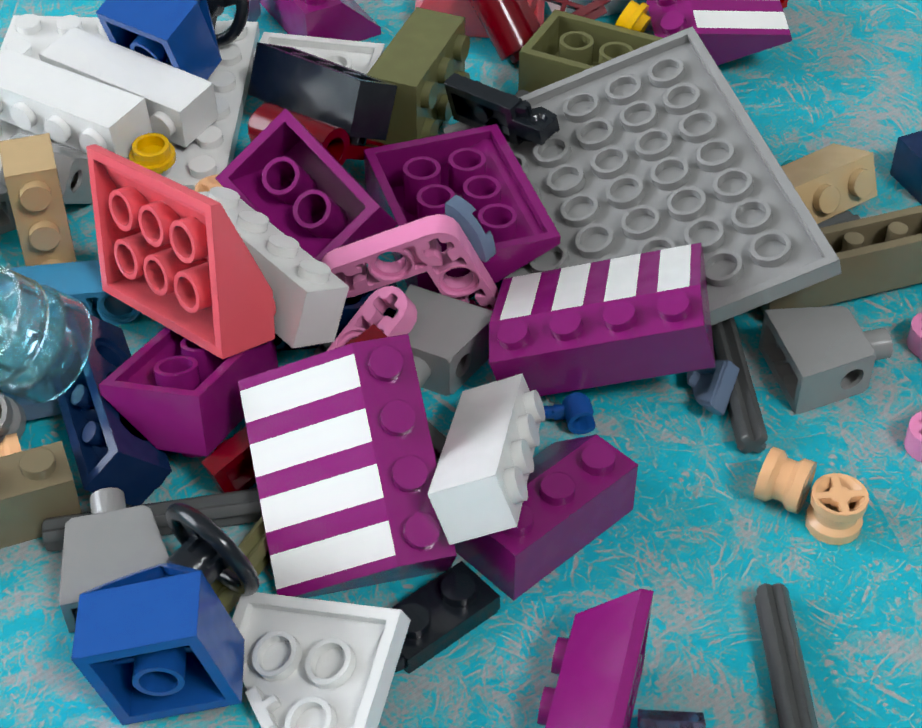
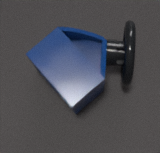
M105 0L96 11V14L111 42L207 80L222 61L219 47L233 42L243 31L248 19L249 0ZM236 5V13L232 24L224 32L215 34L217 17L223 13L224 8Z
M173 503L166 510L168 526L182 545L166 560L167 563L131 573L79 595L71 660L122 725L242 704L245 639L211 585L216 579L233 592L249 596L258 590L259 578L249 559L233 540L208 517L184 503Z

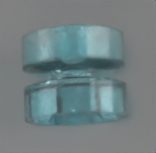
M0 266V390L34 403L52 401L72 386L87 361L92 342V322L89 312L78 299L49 286L40 285L31 278Z

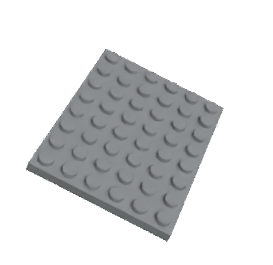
M693 26L518 97L522 101L527 100L531 104V109L544 107L557 115L560 130L547 139L545 144L539 145L534 142L523 141L518 146L508 141L507 143L558 230L561 239L559 245L505 278L701 242L712 326L842 274L840 259ZM457 122L443 128V131L446 134L474 127Z

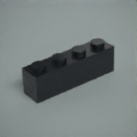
M257 42L248 95L264 101V104L272 103L340 127L348 133L350 144L365 146L367 139L386 141L397 85L293 47Z

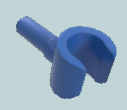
M581 392L569 394L564 398L562 404L544 406L545 419H565L569 431L573 434H586L595 429L596 424L591 401Z

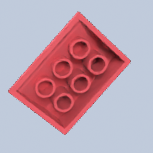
M97 144L86 146L102 291L222 360L274 340L276 305L273 298V290L221 203Z

